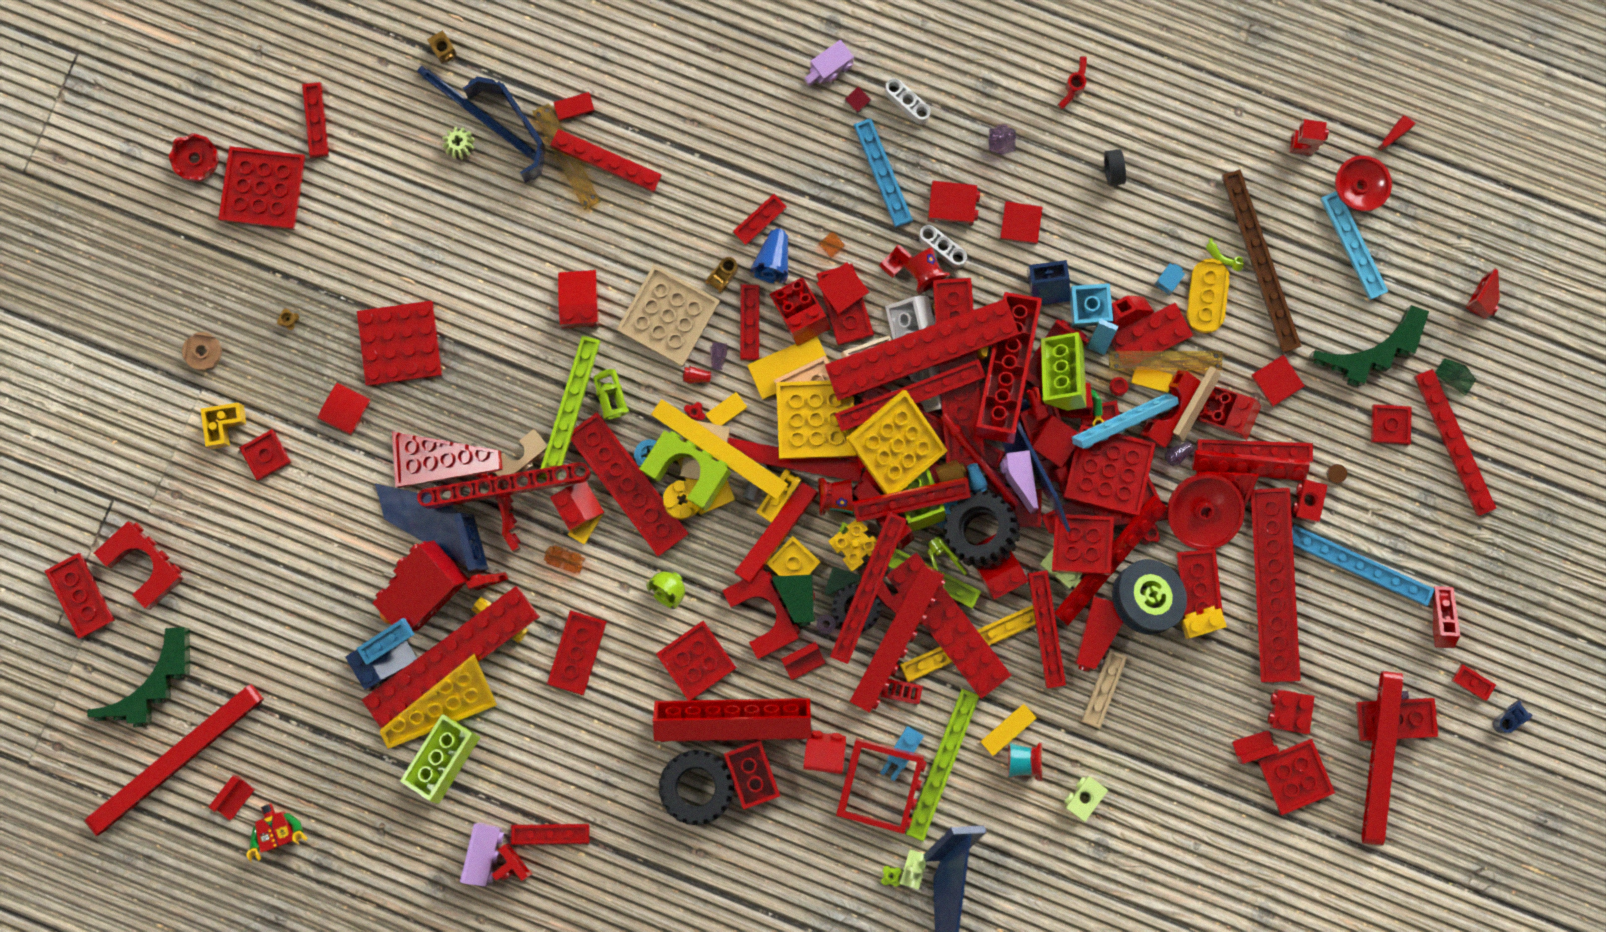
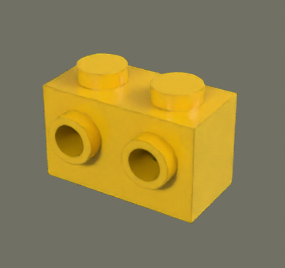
M1213 606L1203 609L1204 614L1197 615L1194 612L1184 615L1185 619L1181 620L1180 623L1185 638H1193L1227 627L1221 608L1215 610Z

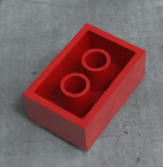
M761 740L724 753L743 810L780 797Z

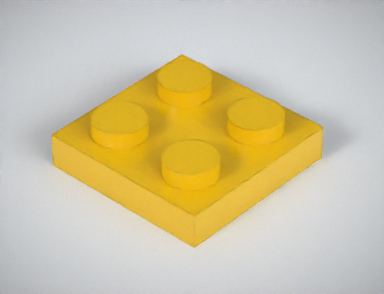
M792 536L766 564L778 576L810 575L821 562Z

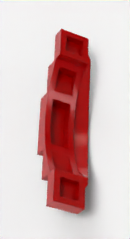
M487 473L475 475L480 479L494 477L492 474L488 476ZM503 483L500 484V490H502L501 487L504 486ZM510 495L497 497L496 500L502 516V536L515 553L521 549L518 545L521 541L516 533H511L517 529L515 525L517 523L516 518L512 512L509 514V511L514 508L512 506L514 501Z

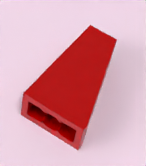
M868 480L859 482L854 487V491H852L857 501L881 496ZM886 516L874 518L873 520L882 528ZM906 523L896 545V548L900 551L914 540L913 532Z
M1098 597L1091 598L1074 665L1079 666V670L1090 672V669H1096L1123 624V621L1115 611L1113 601Z

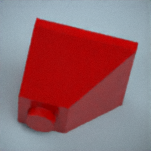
M1494 268L1483 276L1465 307L1483 319L1494 316L1499 308L1497 306L1500 300L1498 269Z

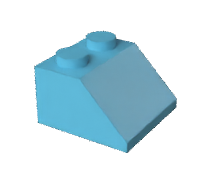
M1110 283L1071 286L1072 328L1096 326L1100 319L1113 322Z

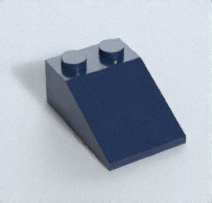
M406 640L367 665L358 650L348 654L345 658L363 689L369 691L416 660L417 656Z

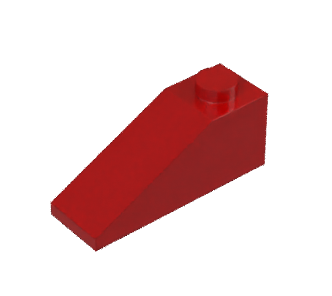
M1434 586V645L1437 648H1455L1460 638L1454 587Z

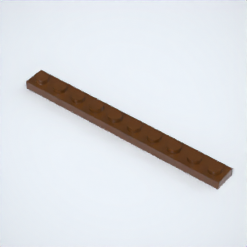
M1241 169L1223 174L1221 177L1281 352L1285 353L1298 349L1302 346Z

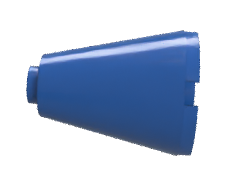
M775 229L770 231L751 266L750 272L755 273V278L768 283H774V280H780L779 284L787 281L788 235L784 230Z

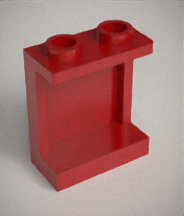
M932 180L927 222L943 220L969 223V226H973L974 221L978 220L979 210L975 209L976 202L979 203L980 191H977L978 185Z

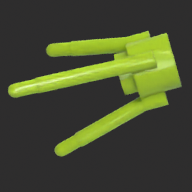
M940 536L928 543L930 549L927 550V553L935 570L939 571L934 555L939 557L946 553L964 575H967V571L958 562V557L951 552Z

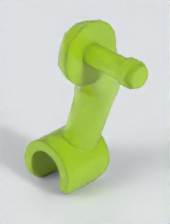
M1209 238L1206 249L1214 259L1231 266L1234 271L1239 272L1243 269L1242 257L1237 256L1234 260L1226 258L1218 250L1217 244L1213 243V239Z

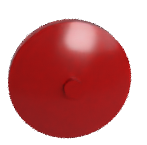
M1212 473L1196 474L1182 481L1172 492L1167 505V520L1173 534L1185 545L1198 550L1215 549L1228 543L1241 528L1245 513L1243 498L1236 486L1226 478Z

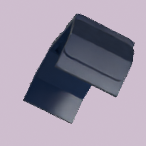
M478 76L469 81L468 85L463 87L469 100L482 91L504 95L538 145L534 163L522 170L520 174L525 183L542 175L545 161L544 154L546 153L544 143L527 117L523 116L519 105L504 83L501 84L500 81L496 82L493 79Z

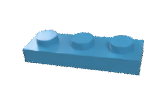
M403 618L356 649L367 665L415 634L406 619Z

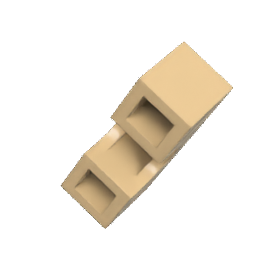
M535 429L519 440L525 450L521 459L513 461L505 453L502 454L503 470L495 471L497 476L528 471L534 466L533 462L544 458L548 445Z

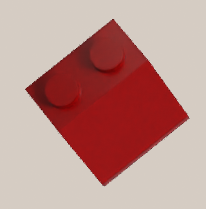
M587 482L568 486L550 497L571 533L605 513Z
M819 730L811 731V738H807L803 769L842 774L846 736L840 733L827 734Z

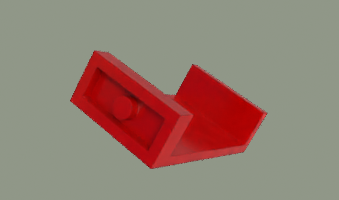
M1058 319L1045 337L1079 332L1084 347L1089 341L1085 333L1080 330L1075 331L1070 328L1071 325L1067 321H1060ZM1040 344L1030 360L1026 384L1032 388L1038 387L1039 393L1043 395L1042 352Z

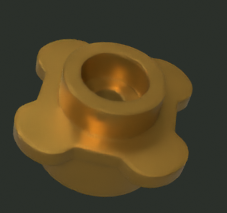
M285 308L282 310L279 319H277V324L287 327L288 330H293L295 328L294 324L300 318L299 314L292 313L289 309Z

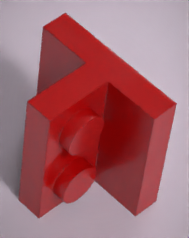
M510 843L504 844L498 849L507 863L491 874L496 881L499 879L504 881L514 873L517 874L521 881L532 875Z

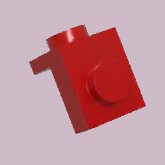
M898 244L879 264V267L893 279L904 268L903 264L910 260L912 256Z

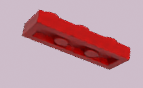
M773 194L735 228L733 234L747 246L787 209V206Z

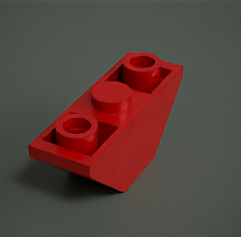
M1127 295L1111 303L1113 322L1110 323L1117 325L1118 331L1154 313V310L1145 297Z

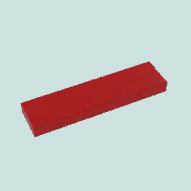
M322 83L302 84L309 157L329 156Z
M741 285L740 361L759 360L760 285Z
M590 824L511 825V845L590 844Z

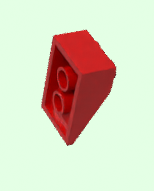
M596 270L558 272L559 323L562 329L600 326Z
M996 534L979 542L976 545H983L990 542ZM1012 551L1009 552L1011 556L1007 560L1005 558L1000 560L1002 564L998 566L994 563L991 564L992 568L986 569L984 566H981L980 569L975 568L993 601L1029 582Z

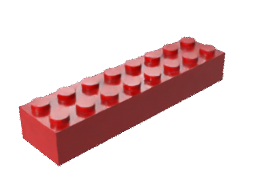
M1004 292L1003 299H1007L1020 335L993 345L975 437L1014 444L1042 298Z
M810 698L655 701L653 712L654 741L804 740L811 738Z

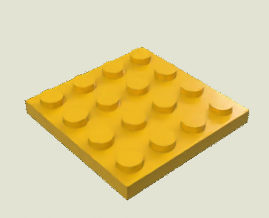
M830 380L776 382L779 459L856 457V452L846 440L855 431V427L841 432L834 415L837 412L853 407L854 396L837 401Z
M902 390L846 438L885 495L902 491L947 452V449L906 390Z

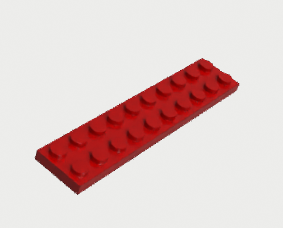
M971 278L933 280L936 324L974 310ZM977 351L940 364L939 374L977 360ZM978 380L941 394L942 416L947 413L951 420L961 427V432L985 460L983 438L975 437L981 406ZM943 422L944 444L947 449L945 453L946 463L957 459L958 463H963L965 470H967L968 465L977 462L959 440L950 434V429Z
M1005 298L827 363L825 368L837 401H841L1014 338L1020 334Z
M1290 487L1253 489L1251 493L1261 683L1301 681Z
M515 586L361 700L380 728H383L473 654H475L479 663L540 618V616L519 586Z

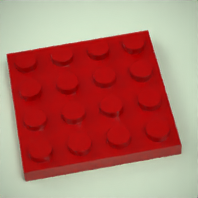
M229 146L218 220L295 230L306 156L303 154Z
M432 300L357 311L366 386L443 376Z
M1081 424L1079 433L1092 427ZM1115 433L1109 436L1107 440L1098 441L1089 448H1081L1076 445L1063 499L1131 516H1140L1156 443Z

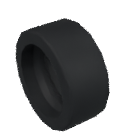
M1121 149L1105 151L1104 169L1109 186L1123 185L1126 182V166Z

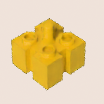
M856 519L846 526L847 533L843 535L839 532L828 540V543L837 555L840 552L843 553L845 558L842 561L851 573L864 564L863 557L867 555L870 558L877 541L874 536L868 538L865 534L868 528L862 521L856 522Z

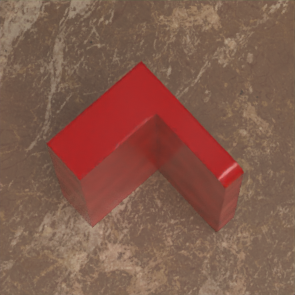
M816 641L781 659L791 680L825 664Z
M1268 730L1232 741L1239 764L1279 753L1278 746L1273 744Z
M232 775L208 807L214 812L218 811L228 820H232L255 789L238 775Z

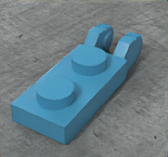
M907 726L894 748L914 753L924 736ZM889 755L880 773L883 775L887 773L889 766L893 762L898 767L893 772L890 780L895 781L909 760Z

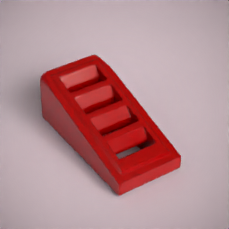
M1406 115L1402 116L1379 145L1378 149L1382 151L1411 130L1416 123Z
M893 679L887 680L893 684L891 695L887 694V688L885 693L881 692V697L919 705L923 689L922 685ZM897 685H901L899 696H895ZM905 686L908 687L906 698L903 697ZM912 688L916 689L914 700L910 699Z

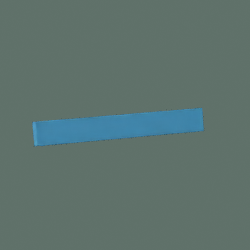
M1292 525L1293 547L1420 605L1428 606L1435 590L1434 588L1296 525Z

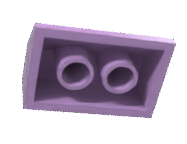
M480 822L474 824L460 883L486 887L489 883L493 882L494 877L491 875L495 872L492 871L493 864L498 862L499 852H497L498 844H502L504 833L501 832L502 827Z

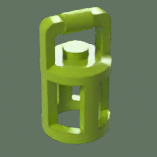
M606 369L595 375L593 380L597 390L596 394L599 397L603 410L604 420L616 419L630 413L625 403L622 385L619 382L616 370ZM611 376L613 384L612 382L605 383L602 387L600 380ZM614 395L618 409H611L608 396Z

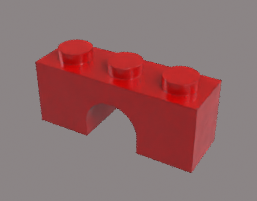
M1304 119L1300 123L1299 130H1295L1291 135L1289 153L1312 156L1323 145L1324 141L1328 139L1329 129H1326L1327 122Z

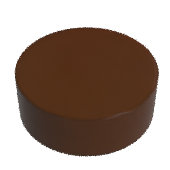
M1334 464L1328 468L1327 478L1330 482L1339 484L1347 478V470L1341 464Z

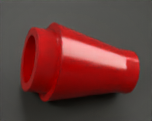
M692 366L684 367L683 382H687V384L710 383L711 371H705Z

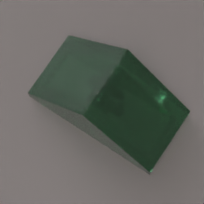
M1446 358L1442 360L1435 371L1438 378L1463 395L1469 392L1476 381V378L1466 365Z
M833 566L824 594L828 596L847 585L849 586L859 581L861 578L858 574Z

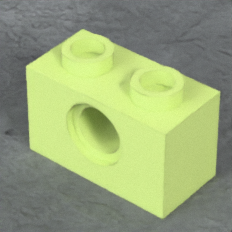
M1090 776L1082 777L1076 784L1078 789L1074 794L1070 793L1064 801L1066 803L1064 808L1083 822H1086L1108 791ZM1083 792H1087L1089 795L1087 803L1080 801V794Z

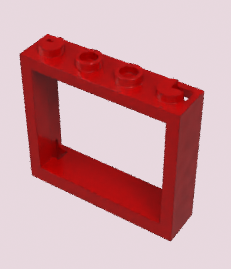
M856 737L836 816L905 834L906 829L910 830L912 818H909L910 810L914 811L917 799H914L915 791H920L922 780H919L920 772H925L927 761H923L924 755ZM862 748L917 762L901 825L846 811Z

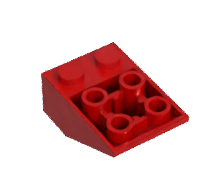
M803 277L769 294L797 346L831 329L824 311Z
M1215 386L1196 421L1247 441L1261 405L1255 398Z

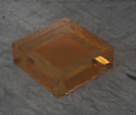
M833 231L818 243L830 258L845 247V244Z

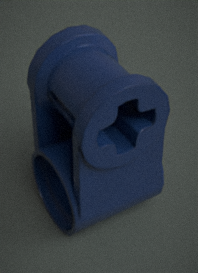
M1521 700L1512 703L1502 714L1495 718L1493 728L1497 733H1511L1533 716L1522 706ZM1503 720L1508 724L1506 730L1502 727Z

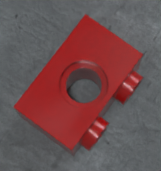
M1306 479L1301 481V484L1298 483L1296 488L1298 498L1297 502L1293 503L1291 511L1294 513L1293 519L1313 524L1319 523L1328 485ZM1306 496L1312 499L1311 506L1305 504L1304 499Z

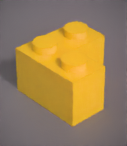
M239 402L200 409L205 446L210 449L229 447L228 428L247 425L244 405Z

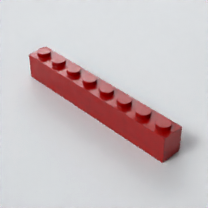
M923 564L849 702L869 713L872 708L876 710L881 701L878 698L881 691L885 693L890 685V682L887 681L889 676H894L899 668V665L896 663L899 658L904 659L909 650L906 648L908 641L913 642L918 633L915 630L918 623L922 625L927 616L924 613L927 606L931 608L936 600V597L933 595L936 590L941 591L946 582L943 579L945 574Z

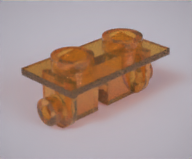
M549 546L545 551L546 555L544 557V561L547 564L558 568L564 562L563 570L575 574L577 572L581 573L583 567L581 565L586 560V558L581 557V554L564 551L559 546Z

